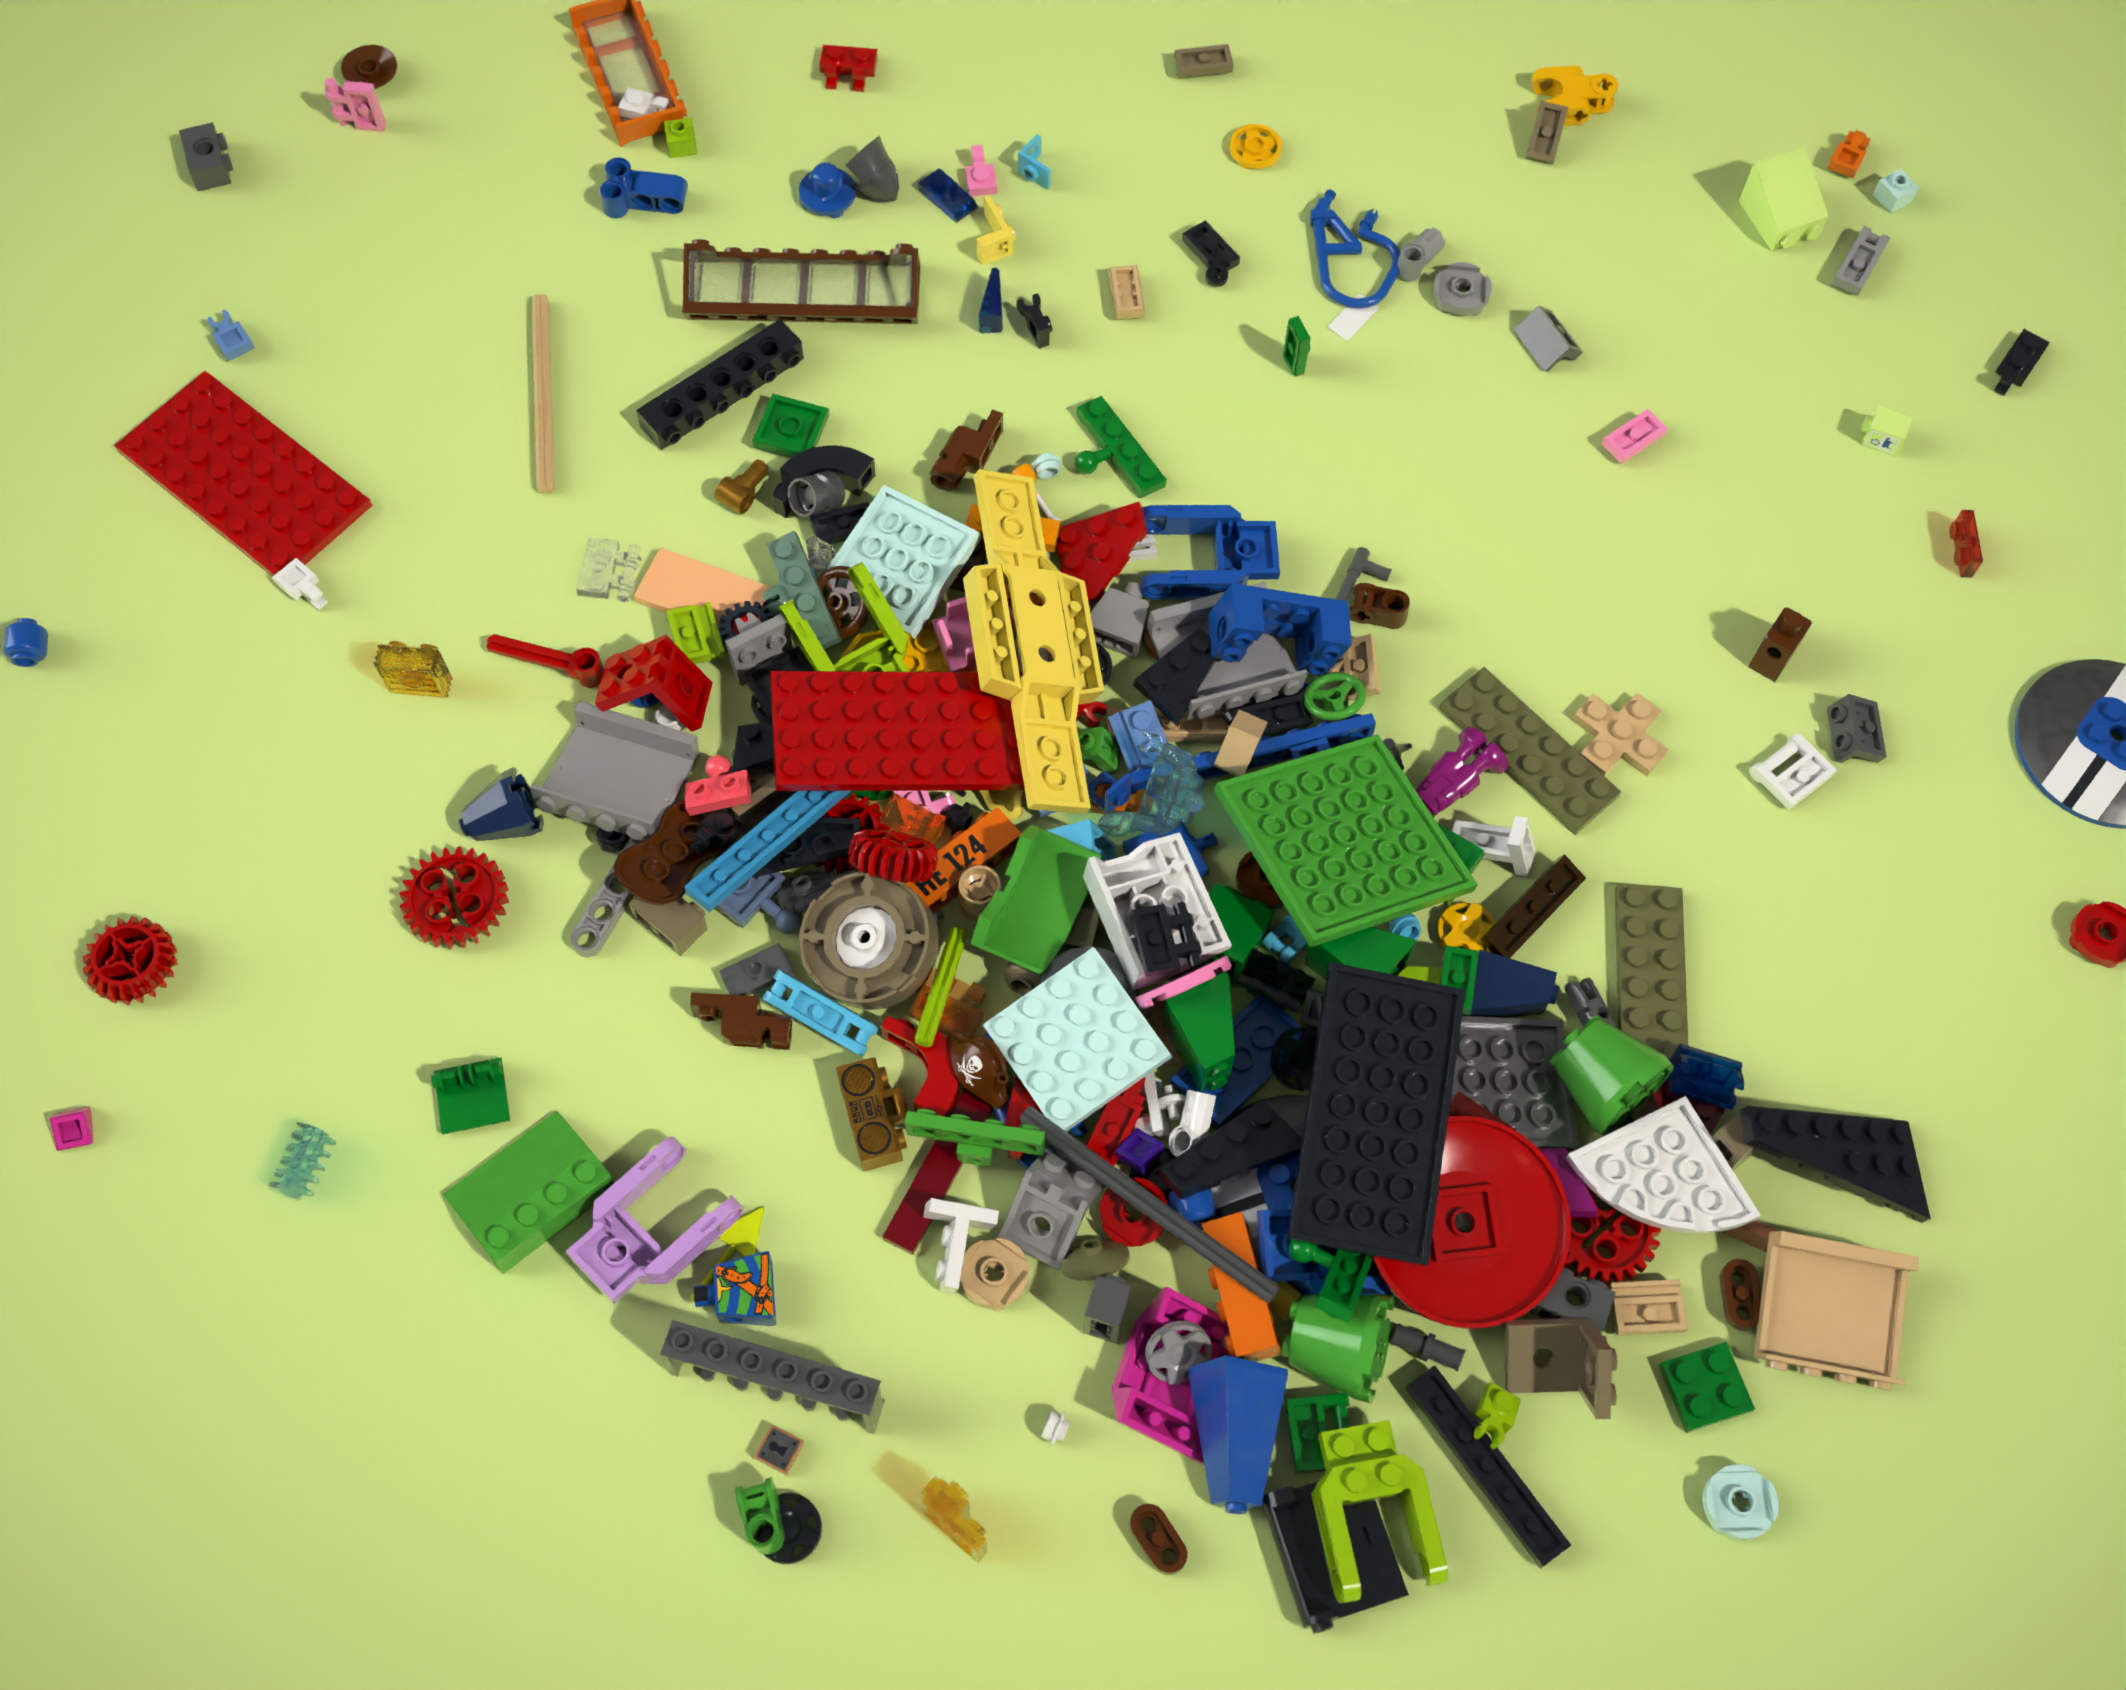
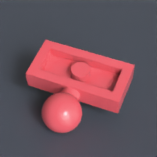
M714 755L707 760L705 770L710 778L685 783V809L690 816L751 803V776L748 771L743 770L730 773V761L722 755Z

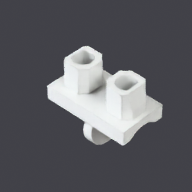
M1151 1072L1145 1076L1146 1080L1139 1092L1140 1095L1146 1097L1142 1105L1148 1104L1149 1113L1139 1115L1135 1123V1129L1138 1128L1150 1136L1157 1135L1161 1140L1169 1139L1171 1133L1169 1119L1176 1120L1180 1118L1178 1109L1184 1107L1185 1095L1175 1094L1174 1085L1164 1086L1163 1090L1162 1081L1155 1079L1154 1073Z

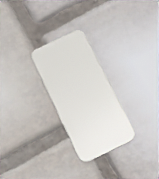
M1359 294V295H1357L1355 298H1366V297H1364L1363 295ZM1377 305L1360 309L1346 307L1328 325V328L1343 339L1349 340L1379 307Z

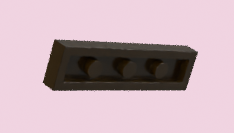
M1565 854L1558 857L1480 940L1492 953L1511 958L1578 888L1586 877Z

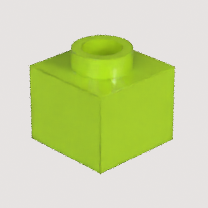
M692 118L664 121L670 158L698 155Z

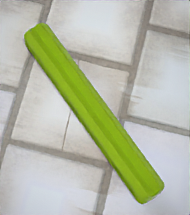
M952 927L949 931L915 1035V1043L919 1046L929 1048L933 1044L967 939V931L964 929Z

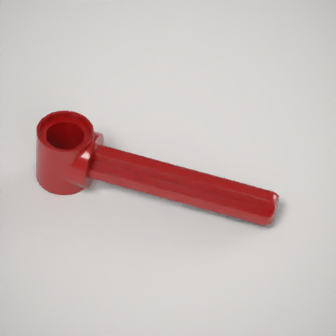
M496 634L489 636L487 639L486 648L489 652L566 671L570 678L578 679L579 683L587 688L597 687L601 683L604 667L598 652L592 648H581L570 654Z

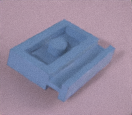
M1151 700L1108 716L1129 773L1143 766H1150L1152 768L1174 759Z

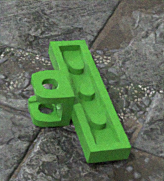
M917 1109L916 1112L907 1111L904 1123L907 1135L958 1143L957 1159L965 1164L990 1166L993 1148L1044 1155L1046 1144L1045 1132L1039 1131V1128L1033 1125L1022 1124L1017 1128L1005 1126L1004 1122L995 1119H987L985 1122L971 1121V1118L965 1115L952 1114L950 1117L939 1116L936 1112L928 1109Z

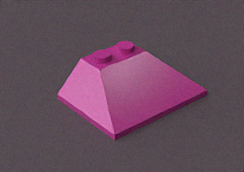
M1164 1287L1135 1321L1111 1388L1116 1420L1204 1465L1190 1380L1182 1382L1180 1385H1172L1155 1377L1146 1362L1145 1349L1150 1337L1160 1327L1175 1321H1189L1199 1325L1207 1333L1212 1345L1210 1360L1225 1355L1230 1356L1225 1341V1336L1230 1335L1227 1322L1222 1323L1218 1313L1169 1287ZM1178 1330L1177 1332L1181 1336H1185L1191 1331ZM1162 1339L1156 1344L1154 1351L1163 1347ZM1203 1344L1199 1350L1202 1353H1204L1205 1344ZM1158 1368L1166 1373V1368Z

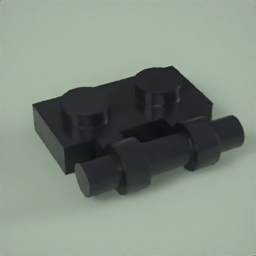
M1185 902L1175 903L1173 905L1175 915L1167 916L1164 904L1131 910L1130 919L1146 977L1178 972L1181 967L1179 958L1182 957L1187 959L1190 970L1202 967L1200 958L1202 953L1199 941L1195 940L1192 929L1195 923L1192 914L1188 913ZM1171 930H1179L1182 943H1174Z
M1256 950L1246 965L1244 972H1241L1236 983L1247 988V992L1254 996L1259 994L1274 1001V1006L1282 1010L1286 1007L1297 1013L1306 999L1307 991L1313 987L1316 978L1306 974L1301 969L1293 968L1277 960L1270 954Z

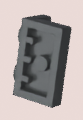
M1848 694L1828 706L1827 713L1836 762L1843 763L1853 756L1874 762L1887 758L1876 701Z

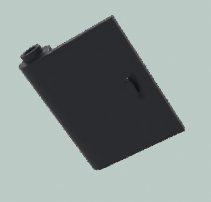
M1318 1481L1298 1488L1291 1486L1275 1490L1264 1495L1262 1501L1303 1629L1311 1628L1313 1634L1333 1628L1332 1621L1409 1596L1376 1500L1346 1506L1342 1505L1360 1579L1361 1598L1357 1601L1342 1604L1337 1601L1331 1584L1311 1496Z

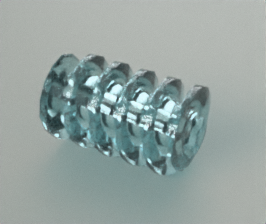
M297 1122V1126L301 1130H295L291 1134V1138L296 1143H289L285 1147L286 1152L291 1156H283L279 1160L285 1169H276L273 1173L274 1177L280 1182H270L268 1188L286 1198L300 1201L302 1196L314 1195L306 1187L307 1183L318 1184L320 1181L312 1174L313 1170H325V1166L318 1159L331 1157V1154L324 1149V1145H336L337 1142L325 1131Z

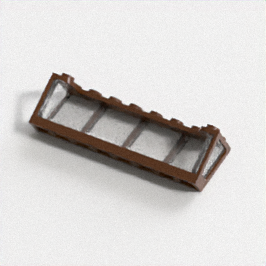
M694 239L692 243H684L682 313L686 320L776 322L781 319L783 322L918 324L921 270L918 248H913V245L906 243L896 244L895 248L890 250V255H886V252L880 250H872L868 254H857L854 250H841L840 254H828V251L823 249H813L811 253H799V250L789 248L783 249L782 253L771 252L767 248H755L753 252H742L740 248L728 247L725 248V251H717L714 246L709 245L708 240Z

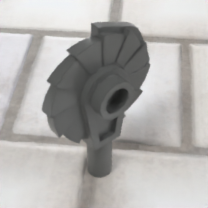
M854 869L835 875L834 872L827 873L816 870V872L804 871L802 874L789 878V881L779 887L780 891L776 896L775 902L780 904L782 910L786 909L791 913L795 911L806 912L813 899L818 900L832 886L831 882L842 876L860 871Z

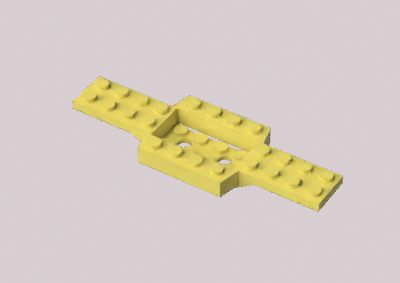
M979 469L974 475V482L988 564L974 566L963 578L980 690L1010 700L1028 809L1085 814L1091 809L1076 726L1077 709L1079 704L1092 703L1104 692L1085 581L1060 572L1047 557L1034 479L1032 477ZM1005 584L1007 585V589L1011 595L1013 607L1012 617L1015 620L1018 637L1016 643L1020 649L1022 661L1021 672L1023 676L1021 678L1019 674ZM1029 593H1036L1043 600V606L1033 604L1029 598ZM1039 648H1045L1052 655V662H1047L1040 657Z

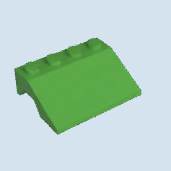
M556 1111L443 1195L502 1274H504L591 1209L594 1201L615 1182L590 1148L560 1113Z

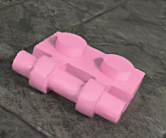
M334 78L325 80V94L328 101L332 102L331 111L340 125L346 126L350 121H354L356 129L384 131L386 121L373 83L345 81L342 89Z

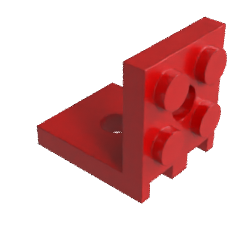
M664 635L647 643L638 644L634 648L620 654L610 656L605 663V669L601 683L598 686V693L594 704L604 712L653 693L693 732L702 728L713 682L667 635Z

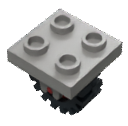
M744 601L745 606L740 607L739 603L734 604L735 610L726 609V616L721 615V623H718L723 647L729 654L735 678L740 686L746 684L742 673L793 649L786 619L782 614L774 617L773 613L769 612V608L765 605L761 608L759 602H755L751 606L750 601Z

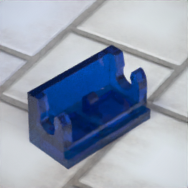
M1680 1043L1670 1059L1674 1066L1673 1071L1667 1078L1670 1092L1733 1110L1737 1104L1734 1093L1735 1087L1743 1091L1745 1085L1741 1070L1743 1067L1742 1062Z

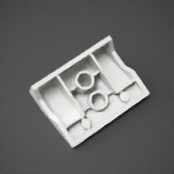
M1180 832L1143 842L1129 855L1112 860L1102 861L1095 856L1088 858L1083 879L1132 991L1163 982L1189 969L1187 959L1182 957L1179 958L1181 967L1178 972L1151 977L1145 976L1130 919L1132 909L1164 904L1167 916L1175 915L1173 905L1178 902H1185L1188 913L1192 914L1195 923L1192 927L1195 940L1199 941L1201 945V962L1231 948V942ZM1171 930L1174 943H1182L1179 930Z

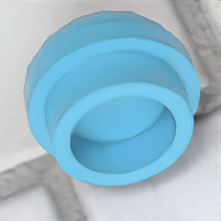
M1410 913L1390 920L1388 932L1416 941L1421 934L1420 922L1415 915Z

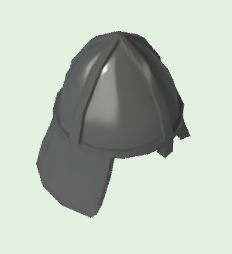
M879 135L859 151L846 166L861 181L859 186L856 182L852 184L861 194L881 202L895 201L899 191L898 173Z

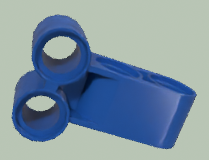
M621 157L612 158L606 163L607 181L601 185L600 195L603 211L608 217L621 218L627 214L629 209L678 214L683 211L688 183L681 176L631 170L629 161Z

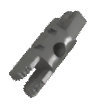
M1591 978L1581 980L1579 982L1580 985L1577 982L1565 984L1564 990L1583 1027L1595 1015L1617 1027Z

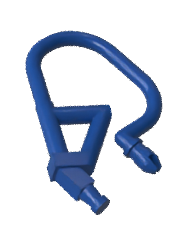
M1328 189L1324 197L1320 198L1314 210H1311L1310 227L1314 229L1321 286L1332 300L1341 305L1359 309L1374 306L1386 297L1399 274L1397 264L1400 250L1391 239L1372 231L1373 225L1378 219V211L1376 209L1374 214V208L1368 210L1359 224L1358 235L1386 248L1392 257V267L1379 290L1372 296L1352 298L1338 292L1330 281L1327 257L1328 255L1361 254L1362 243L1348 229L1335 211L1330 210L1331 202L1335 199L1336 193ZM1332 226L1345 243L1326 244L1325 227Z

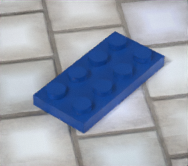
M1258 995L1233 1019L1235 1057L1228 1082L1217 1090L1211 1091L1208 1088L1201 1092L1216 1096L1211 1123L1218 1129L1274 1076L1271 1067V1052L1277 1038L1290 1028L1302 1027L1285 1010L1274 1006V1001ZM1297 1033L1291 1037L1299 1041L1303 1033ZM1282 1050L1280 1052L1279 1063H1281L1285 1059V1055ZM1185 1065L1170 1079V1084L1174 1085V1088L1180 1094L1185 1095V1097L1187 1090L1199 1092Z

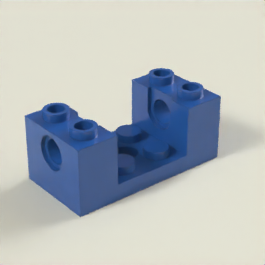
M1231 583L1208 614L1211 658L1222 659L1229 663L1240 662L1247 654V648L1264 633L1277 635L1284 639L1295 638L1297 671L1306 669L1312 675H1323L1328 673L1352 645L1348 601Z

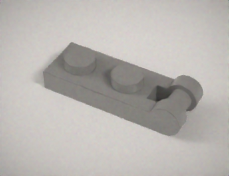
M1866 226L1862 228L1832 282L1833 285L1857 296L1890 237L1884 234L1879 236L1872 233V229Z

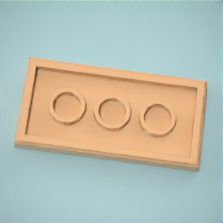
M660 548L635 592L634 600L637 603L665 613L669 609L695 604L699 607L706 605V602H711L718 627V623H721V615L726 616L725 610L728 608L735 610L734 604L739 603L740 607L745 606L744 601H750L751 606L755 602H759L761 608L764 605L766 606L767 603H763L762 594L771 587Z

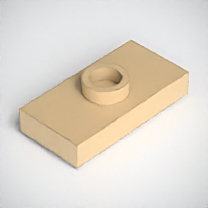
M1138 266L1109 267V279L1116 320L1144 318L1145 308Z

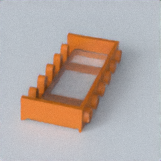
M595 0L568 8L574 33L621 147L630 141L665 132L664 121L683 119V117L687 116L683 100H677L676 98L678 90L674 79H668L670 72L665 59L660 60L662 54L657 39L652 41L653 31L650 22L643 19L645 13L641 1ZM627 88L653 93L654 98L664 97L669 101L665 110L634 119L622 117L618 111V106Z

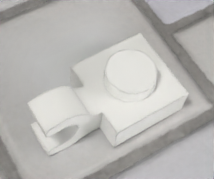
M627 88L618 106L620 116L634 119L665 110L669 101L664 97L654 98L653 93Z
M297 558L272 577L275 583L295 601L303 595L318 611L328 603L322 597L323 592L315 586L319 582L316 574Z

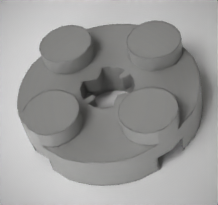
M1466 262L1452 263L1442 272L1440 270L1435 277L1433 285V296L1437 301V308L1443 313L1461 316H1477L1481 314L1489 301L1492 291V284L1488 275L1485 278L1480 273L1479 267ZM1459 286H1465V290L1468 289L1469 291L1460 292L1457 289Z

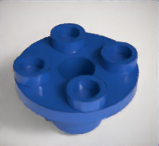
M820 163L811 172L806 174L800 182L799 196L801 205L812 213L839 218L855 200L856 189L852 185L854 181L848 173L838 169L835 165Z

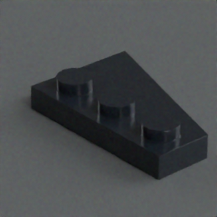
M762 815V820H764L768 815ZM819 818L757 871L756 876L759 877L849 856V845L854 833L861 831L860 819Z

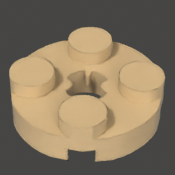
M995 1238V1240H986L984 1242L981 1240L974 1243L964 1253L960 1284L965 1295L974 1304L995 1311L1003 1310L1007 1306L1014 1304L1023 1295L1028 1285L1029 1267L1026 1257L1016 1244L1004 1238ZM997 1265L1003 1269V1271H1000V1274L1004 1275L999 1281L996 1279L993 1281L986 1279L988 1277V1273H984L986 1268L994 1269Z

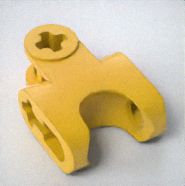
M1579 66L1539 68L1531 78L1533 91L1537 95L1553 97V99L1544 100L1545 102L1568 107L1564 126L1581 125L1590 119L1591 114L1608 113L1614 106L1613 95L1618 90V81L1614 76L1603 73L1584 76L1583 70Z

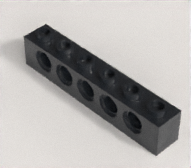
M781 319L777 320L637 409L640 428L660 450L677 443L684 435L694 429H699L712 417L724 413L740 399L747 398L754 390L765 383L772 382L787 369L798 365L804 359L802 341Z

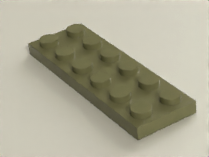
M1485 667L1441 702L1439 709L1459 728L1464 730L1470 726L1480 730L1486 736V746L1490 742H1494L1507 758L1509 766L1506 771L1575 835L1619 798L1621 791Z
M1617 883L1615 887L1618 1029L1668 1057L1674 1066L1672 1074L1687 1075L1689 1072L1682 888Z

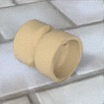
M977 865L968 868L962 873L959 878L958 890L959 906L964 916L973 922H977L979 915L984 911L996 890L1001 891L999 875L993 869Z

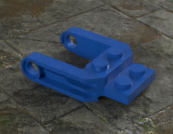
M1150 505L1143 507L1147 534H1213L1215 570H1170V573H1153L1142 576V594L1144 597L1152 600H1195L1223 593L1231 583L1247 585L1248 580L1279 579L1280 566L1276 521H1245L1241 518V513L1231 505Z
M1292 1202L1286 1209L1257 1211L1262 1274L1273 1282L1290 1281L1303 1295H1320L1329 1269L1313 1261L1299 1263L1289 1253L1291 1240L1286 1239ZM1317 1246V1248L1331 1254V1248ZM1380 1276L1366 1277L1360 1293L1394 1295Z

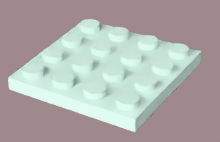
M883 485L827 569L835 566L853 567L863 562L905 633L915 639L983 537L978 531ZM839 578L838 587L847 588L848 579ZM825 587L823 591L828 593L830 589ZM853 593V604L858 606L860 604L859 594Z
M1095 947L1085 952L983 1024L1045 1117L1066 1132L1172 1058L1167 1048Z

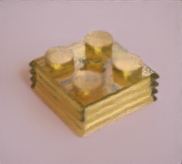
M390 641L388 644L377 645L379 650L376 651L377 656L374 657L376 661L373 664L389 693L441 698L449 696V686L452 685L450 681L453 678L436 646L421 644L420 647H411L399 641Z

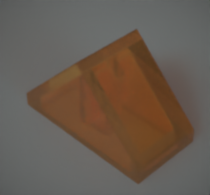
M893 792L879 821L900 833L905 832L908 835H915L917 838L925 839L936 846L945 828L947 815Z

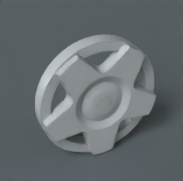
M1175 1321L1160 1327L1150 1337L1145 1349L1146 1362L1152 1374L1172 1385H1180L1182 1382L1189 1381V1367L1210 1361L1212 1356V1345L1207 1333L1202 1327L1189 1321ZM1189 1330L1191 1332L1185 1336H1181L1177 1331ZM1162 1339L1163 1347L1154 1351L1156 1344ZM1203 1344H1205L1204 1353L1199 1351ZM1158 1368H1166V1373Z

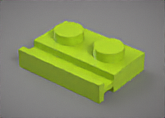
M706 602V605L699 607L695 604L666 610V618L673 642L694 664L709 662L711 658L720 657V659L725 658V651L711 602Z

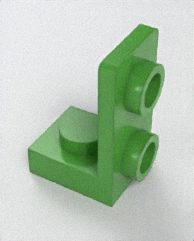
M1103 726L1077 730L1082 760L1091 759L1100 769L1107 773L1117 772L1120 755L1117 740Z

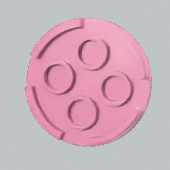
M1225 955L1202 965L1198 969L1186 972L1138 995L1135 997L1139 1009L1148 1008L1154 1005L1152 998L1155 997L1157 1002L1171 998L1216 976L1215 969L1218 973L1225 972L1231 969L1232 965L1228 956Z

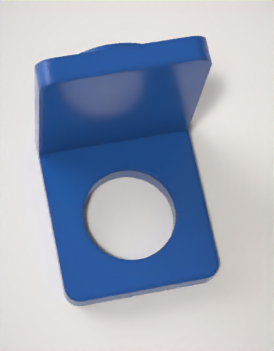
M1103 771L1087 785L1089 799L1109 815L1114 809L1124 805L1130 798L1132 776L1126 773L1121 779L1116 781L1106 771ZM1100 784L1111 786L1105 792V798H1100L1095 793L1096 787Z

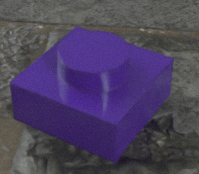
M1138 1128L1115 1150L1118 1160L1141 1174H1144L1165 1152L1162 1142Z

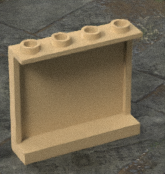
M1786 1231L1769 1232L1754 1358L1766 1360L1765 1367L1787 1371L1788 1365L1800 1367L1799 1374L1822 1377V1371L1834 1373L1835 1381L1856 1384L1857 1378L1869 1380L1868 1387L1891 1391V1384L1905 1385V1380L1897 1378L1908 1273L1909 1271H1918L1919 1257Z

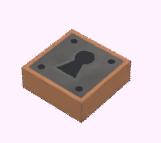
M771 1425L754 1458L787 1476L804 1445V1441Z

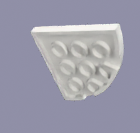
M1686 1096L1569 1153L1566 1157L1575 1173L1602 1200L1625 1215L1653 1227L1684 1233H1712L1743 1226L1757 1220L1761 1216Z

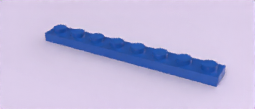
M1354 714L1345 720L1333 723L1325 721L1313 728L1305 730L1293 729L1285 735L1273 738L1271 736L1261 737L1247 770L1292 759L1290 748L1326 737L1330 748H1334L1373 736L1376 726L1373 714ZM1204 751L1192 758L1184 760L1172 759L1164 765L1152 768L1150 766H1143L1129 773L1132 776L1131 794H1136L1138 790H1148L1156 793L1231 773L1213 766L1219 751ZM1312 751V752L1305 753V754H1302V755H1300V756L1312 754L1313 751Z

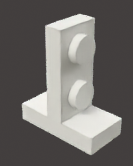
M1515 816L1512 828L1455 820L1452 832L1483 849L1485 852L1483 859L1512 863L1516 876L1529 877L1536 848L1527 817Z
M931 1198L925 1204L923 1218L950 1223V1226H944L941 1246L946 1247L944 1260H939L936 1269L935 1280L940 1281L939 1291L953 1294L959 1289L968 1227L991 1230L997 1225L999 1211Z

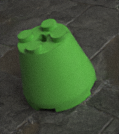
M1595 1015L1584 1025V1031L1581 1032L1575 1029L1566 1037L1563 1044L1567 1048L1558 1051L1549 1063L1557 1071L1590 1126L1597 1133L1599 1132L1601 1135L1606 1136L1612 1133L1628 1116L1631 1117L1634 1114L1633 1111L1648 1096L1651 1097L1673 1071L1674 1066L1663 1053Z
M1380 1293L1360 1294L1349 1323L1339 1318H1333L1316 1308L1315 1305L1319 1295H1304L1301 1301L1294 1299L1289 1315V1320L1294 1321L1291 1335L1285 1336L1282 1356L1289 1357V1364L1353 1399L1372 1403L1376 1390H1372L1371 1386L1373 1381L1378 1382L1379 1377L1382 1378L1393 1325H1391V1319L1386 1317L1387 1310L1393 1311V1296Z

